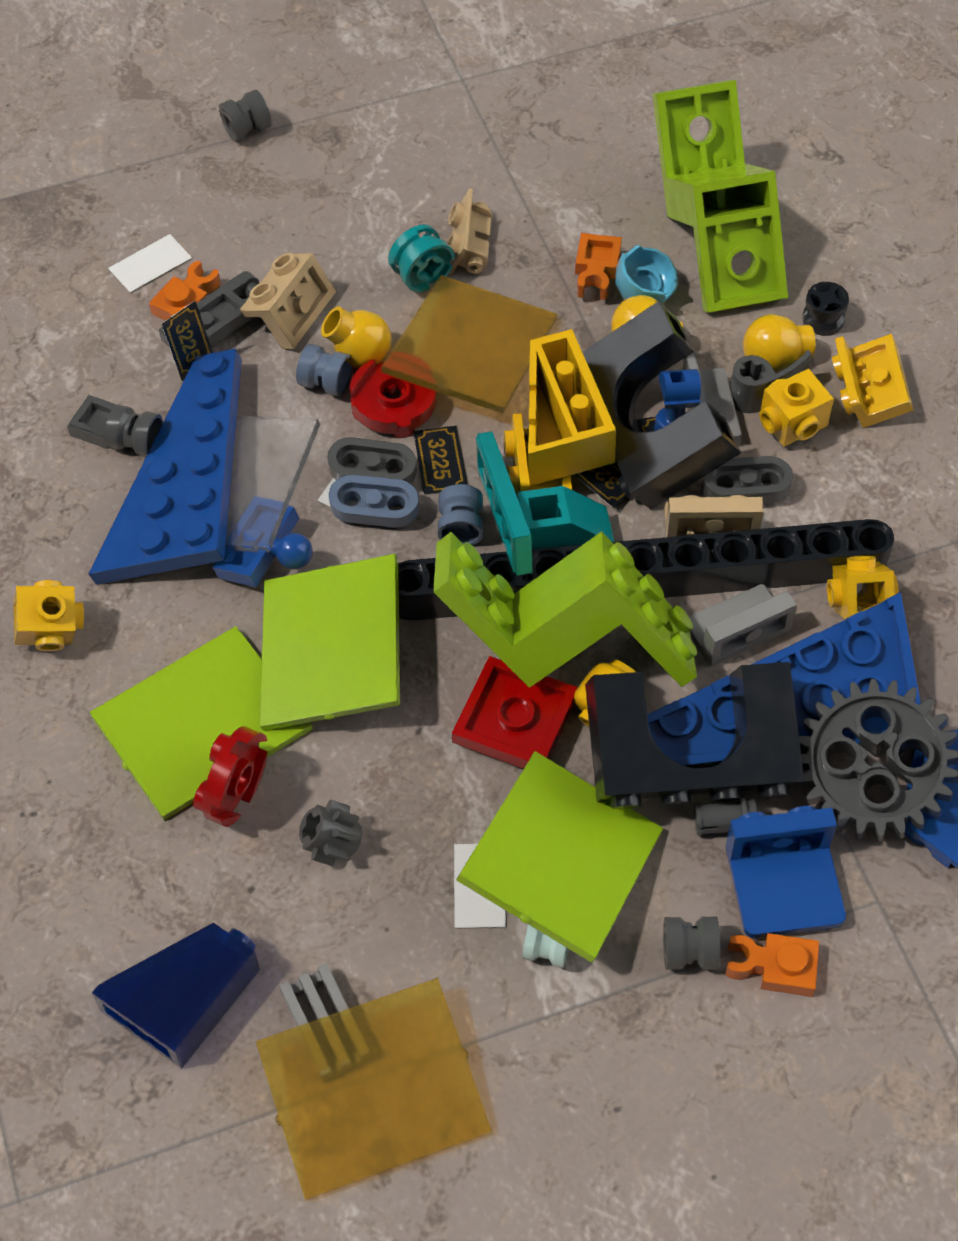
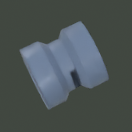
M307 344L300 355L297 365L296 381L298 385L307 388L323 386L326 393L341 396L348 386L352 373V365L346 361V359L351 360L350 354L339 351L329 354L321 346Z
M455 484L441 490L438 508L442 516L438 520V538L441 540L452 532L463 544L467 542L475 545L483 538V520L480 518L483 512V494L474 486L466 484Z

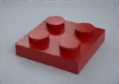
M489 656L451 733L452 743L523 769L535 751L550 759L575 704L574 694L578 687L546 676L529 688L502 660Z

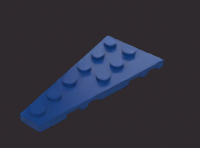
M236 348L195 357L88 573L96 585L224 561L242 359Z
M901 592L865 611L846 618L836 625L817 632L753 663L790 662L799 736H812L804 728L803 721L805 718L820 721L815 707L817 702L832 708L831 691L836 690L846 699L850 697L851 682H855L860 691L865 693L869 690L871 679H876L880 692H886L890 683L894 680L897 681V695L904 697L912 687L917 688L915 703L921 704ZM730 676L717 680L697 692L647 714L652 738L658 748L668 758L683 766L692 767L721 763L727 756L735 736ZM872 717L864 721L862 727L870 734H881L888 729L889 724L882 718ZM850 730L843 731L842 734L845 737L852 739L858 745H862L858 741L857 736Z

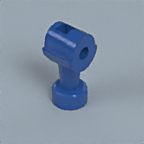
M697 369L660 372L658 378L665 407L656 415L654 431L667 426L687 413L685 411L686 408L696 407L700 404L701 381Z

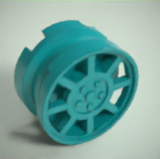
M422 224L408 229L396 239L389 251L388 263L392 270L401 276L402 281L411 291L424 292L430 290L429 284L435 280L440 284L447 277L453 267L450 264V260L455 258V253L446 241L440 239L438 232L432 226ZM425 232L422 237L419 236V233Z

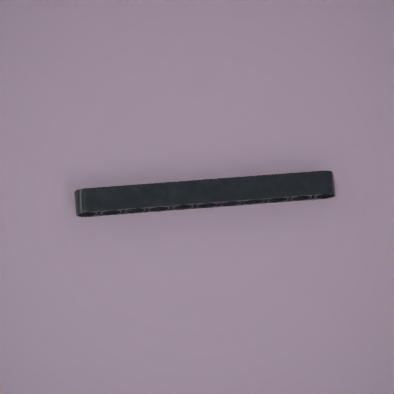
M865 519L618 542L623 544L629 551L636 569H645L646 571L639 572L643 576L650 574L660 585L664 598L745 591L760 584L765 585L767 588L827 583L828 579H833L832 565L847 564V558L853 556L876 557V562H880L887 567L894 544V533L882 521ZM582 545L532 549L533 573L517 576L516 573H513L506 552L483 553L480 556L483 565L494 576L499 574L509 582L515 594ZM436 558L406 560L398 563L399 618L414 621L458 617L434 593ZM408 589H415V590H416V591H413V592H404V590H408Z

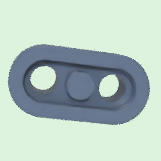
M346 475L337 479L329 489L328 496L331 511L335 517L344 522L403 527L410 524L419 512L418 493L412 484L404 480ZM351 500L359 501V504L356 506L346 505ZM394 505H401L404 507L401 510H390V508Z

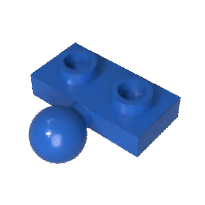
M256 499L227 543L224 561L215 562L212 567L218 578L257 587L275 557L288 569L297 570L305 567L312 558L313 548L307 537L299 533H291L299 520L295 508Z

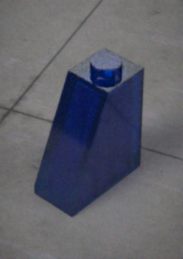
M213 922L98 984L93 990L92 995L103 1014L182 1069L260 971L254 950L256 946L241 931L231 928L227 932Z

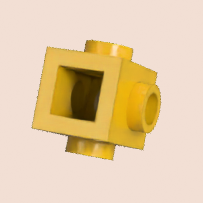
M806 369L787 379H778L764 389L759 418L764 429L769 434H774L783 447L798 440H807L813 437L819 430L827 427L834 398L810 369Z
M874 556L848 557L847 564L832 565L833 579H828L826 585L829 606L834 607V611L844 619L865 611L899 593L898 581L894 571L880 562H876V557ZM863 583L862 589L857 593V584Z
M56 580L38 581L34 583V586H16L13 599L14 645H35V648L40 651H57L63 649L64 645H72L76 630H83L84 606L83 602H75L74 586H63L62 582Z

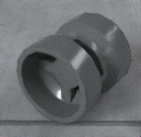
M256 89L245 93L239 101L230 99L219 104L222 123L233 141L246 137L251 130L262 131L271 127L272 121L269 109L264 98Z
M115 405L107 418L105 443L110 448L124 450L128 447L132 448L138 455L147 456L163 424V418L160 414L148 411L138 414L131 407Z
M717 916L700 917L695 926H692L691 922H685L681 917H664L663 952L666 970L682 969L686 964H692L693 960H696L697 965L702 969H719L720 930Z

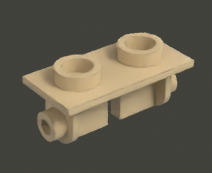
M471 188L468 189L461 203L456 201L453 204L448 218V225L453 226L447 243L455 253V258L450 260V264L453 267L448 275L451 276L457 266L466 268L472 274H478L482 272L488 263L489 241L487 239L490 236L492 212L486 203H475L472 201L473 189Z

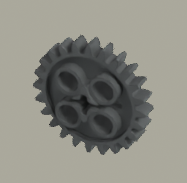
M871 679L869 690L865 693L860 691L855 682H851L850 697L846 699L836 690L831 691L833 707L829 708L817 702L815 707L820 721L805 718L803 721L804 728L812 736H799L800 749L808 752L801 754L802 767L805 770H809L803 773L804 781L799 783V786L814 787L806 796L808 805H814L823 801L824 804L821 809L832 807L834 814L838 816L837 831L841 833L850 823L856 825L857 839L862 840L868 828H875L878 841L883 842L886 828L893 827L896 834L902 839L905 837V823L909 821L918 830H923L925 824L923 812L936 818L941 814V809L935 799L948 802L952 799L953 792L943 783H958V771L948 767L958 763V751L946 749L956 743L957 733L953 731L941 732L948 723V715L945 713L931 717L934 700L930 698L920 705L915 703L917 688L912 687L904 697L897 695L898 686L897 681L894 680L890 683L886 692H880L876 679ZM879 717L884 719L889 724V727L881 734H870L863 729L862 724L869 718ZM850 730L866 749L852 739L845 737L842 734L843 731ZM914 749L922 752L927 757V761L921 767L912 768L904 765L899 757L905 751ZM836 752H847L855 759L853 765L844 770L831 767L827 761ZM868 752L874 757H879L882 753L886 754L887 768L879 762L874 763L872 766L868 765ZM896 774L902 780L911 783L912 788L910 790L904 789L898 784L894 775ZM880 784L888 787L892 791L893 796L887 802L878 804L868 800L865 792L872 785Z

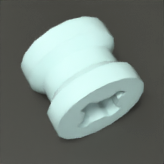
M528 924L522 958L529 961H534L539 957L549 959L553 966L564 968L569 949Z

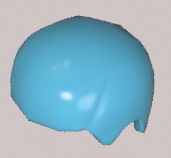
M635 245L626 254L622 253L616 267L615 284L621 296L625 299L637 295H646L653 297L663 304L674 294L678 286L677 270L670 257L655 248Z

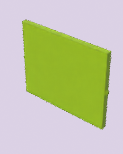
M395 553L264 580L260 727L263 731L324 719L332 720L335 717L400 705L398 557Z
M237 626L89 712L96 725L122 760L123 769L131 773L163 821L193 804L198 787L203 781L207 780L214 763L210 761L209 755L211 747L219 734L224 733L231 736L236 729L242 726L261 732L267 736V741L260 742L259 748L268 751L267 757L313 730L310 722L262 730L260 727L262 659Z
M535 751L456 881L592 963L663 828L631 808L612 809L611 801L597 802L596 790L593 785Z

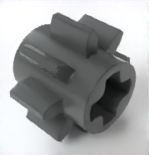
M331 799L326 807L316 805L315 808L310 809L301 821L299 836L304 844L302 846L303 849L312 852L311 860L332 866L335 858L346 861L347 857L352 856L359 848L362 840V827L358 822L359 816L350 813L349 805Z

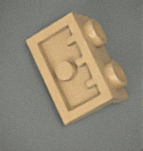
M285 253L276 258L271 265L270 271L250 291V297L240 308L245 317H261L282 349H294L336 293L313 253Z
M695 495L669 497V502L665 503L664 508L666 537L760 529L764 513L762 497H745L743 495H732L729 497H699Z

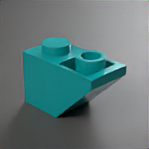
M564 486L517 492L518 501L531 533L532 549L583 545L601 531L611 542H615L605 505Z

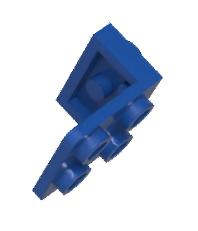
M800 806L790 810L788 813L774 815L751 812L740 816L738 819L731 820L725 848L743 931L748 937L762 938L766 937L767 933L785 935L839 928L843 925L846 912L830 852V845L837 827L832 807L816 809L813 806Z

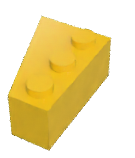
M570 329L530 340L528 442L530 486L615 463L616 429L573 330Z

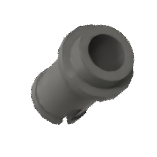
M740 796V799L734 802L694 803L697 836L728 832L731 820L738 819L747 813L757 812L755 800L746 801L744 796Z

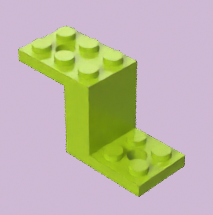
M731 79L652 93L667 217L690 225L694 229L703 311L710 313L788 298L776 173L774 170L745 164L736 80ZM702 116L708 122V133L703 139L696 141L691 137L689 127L696 117ZM740 251H747L751 258L748 270L742 274H735L731 267L734 255Z
M602 531L515 594L509 583L501 575L497 574L494 576L483 565L480 554L471 544L467 542L463 544L452 532L436 543L434 593L529 688L621 624L681 687L697 678L694 656L697 655V650L691 640L690 630L693 629V624L689 616L680 606L672 607L664 599V593L658 582L650 574L643 576L636 569L634 560L626 547L620 542L613 544Z

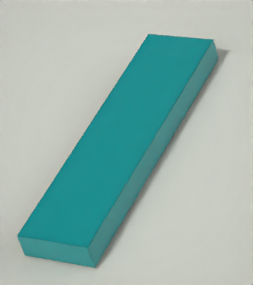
M493 431L477 433V470L513 573H516V576L533 573L531 533Z

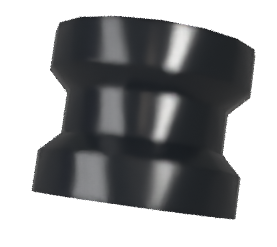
M829 281L814 284L808 290L806 296V306L802 317L803 324L811 325L816 335L830 336L836 334L844 325L845 312L849 303L848 292L841 285Z

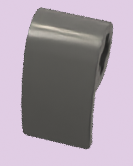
M807 350L796 362L777 374L768 361L759 356L750 355L738 359L733 367L730 386L735 409L743 413L759 412L761 410L764 389L778 379H787L809 369L812 355L810 351Z

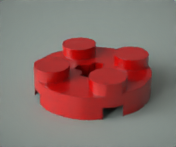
M403 355L389 356L390 361L376 364V359L371 360L355 372L350 382L352 415L364 426L376 432L391 434L396 438L411 436L415 428L424 424L432 416L436 408V385L432 380L430 370L420 361ZM395 390L401 391V397L396 399H389L384 395L385 392L392 394Z
M242 726L236 729L231 736L221 733L215 739L209 755L210 761L214 763L207 780L200 784L193 800V807L202 811L206 819L224 827H229L240 818L241 814L234 812V809L238 806L240 800L248 803L251 802L265 769L268 751L259 748L260 742L267 741L265 734Z

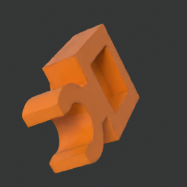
M581 233L575 263V275H579L577 280L578 297L583 298L585 289L595 286L600 289V300H606L609 294V279L616 278V267L620 259L622 237Z
M198 260L193 262L187 269L188 277L184 281L173 276L149 302L151 314L166 321L195 300L198 303L220 286L219 271L214 269L208 276L202 277L204 274L202 262Z
M767 933L765 947L757 946L747 936H730L728 950L743 953L747 961L743 963L728 961L725 970L727 977L742 980L750 977L752 974L762 975V990L813 997L816 990L818 940Z

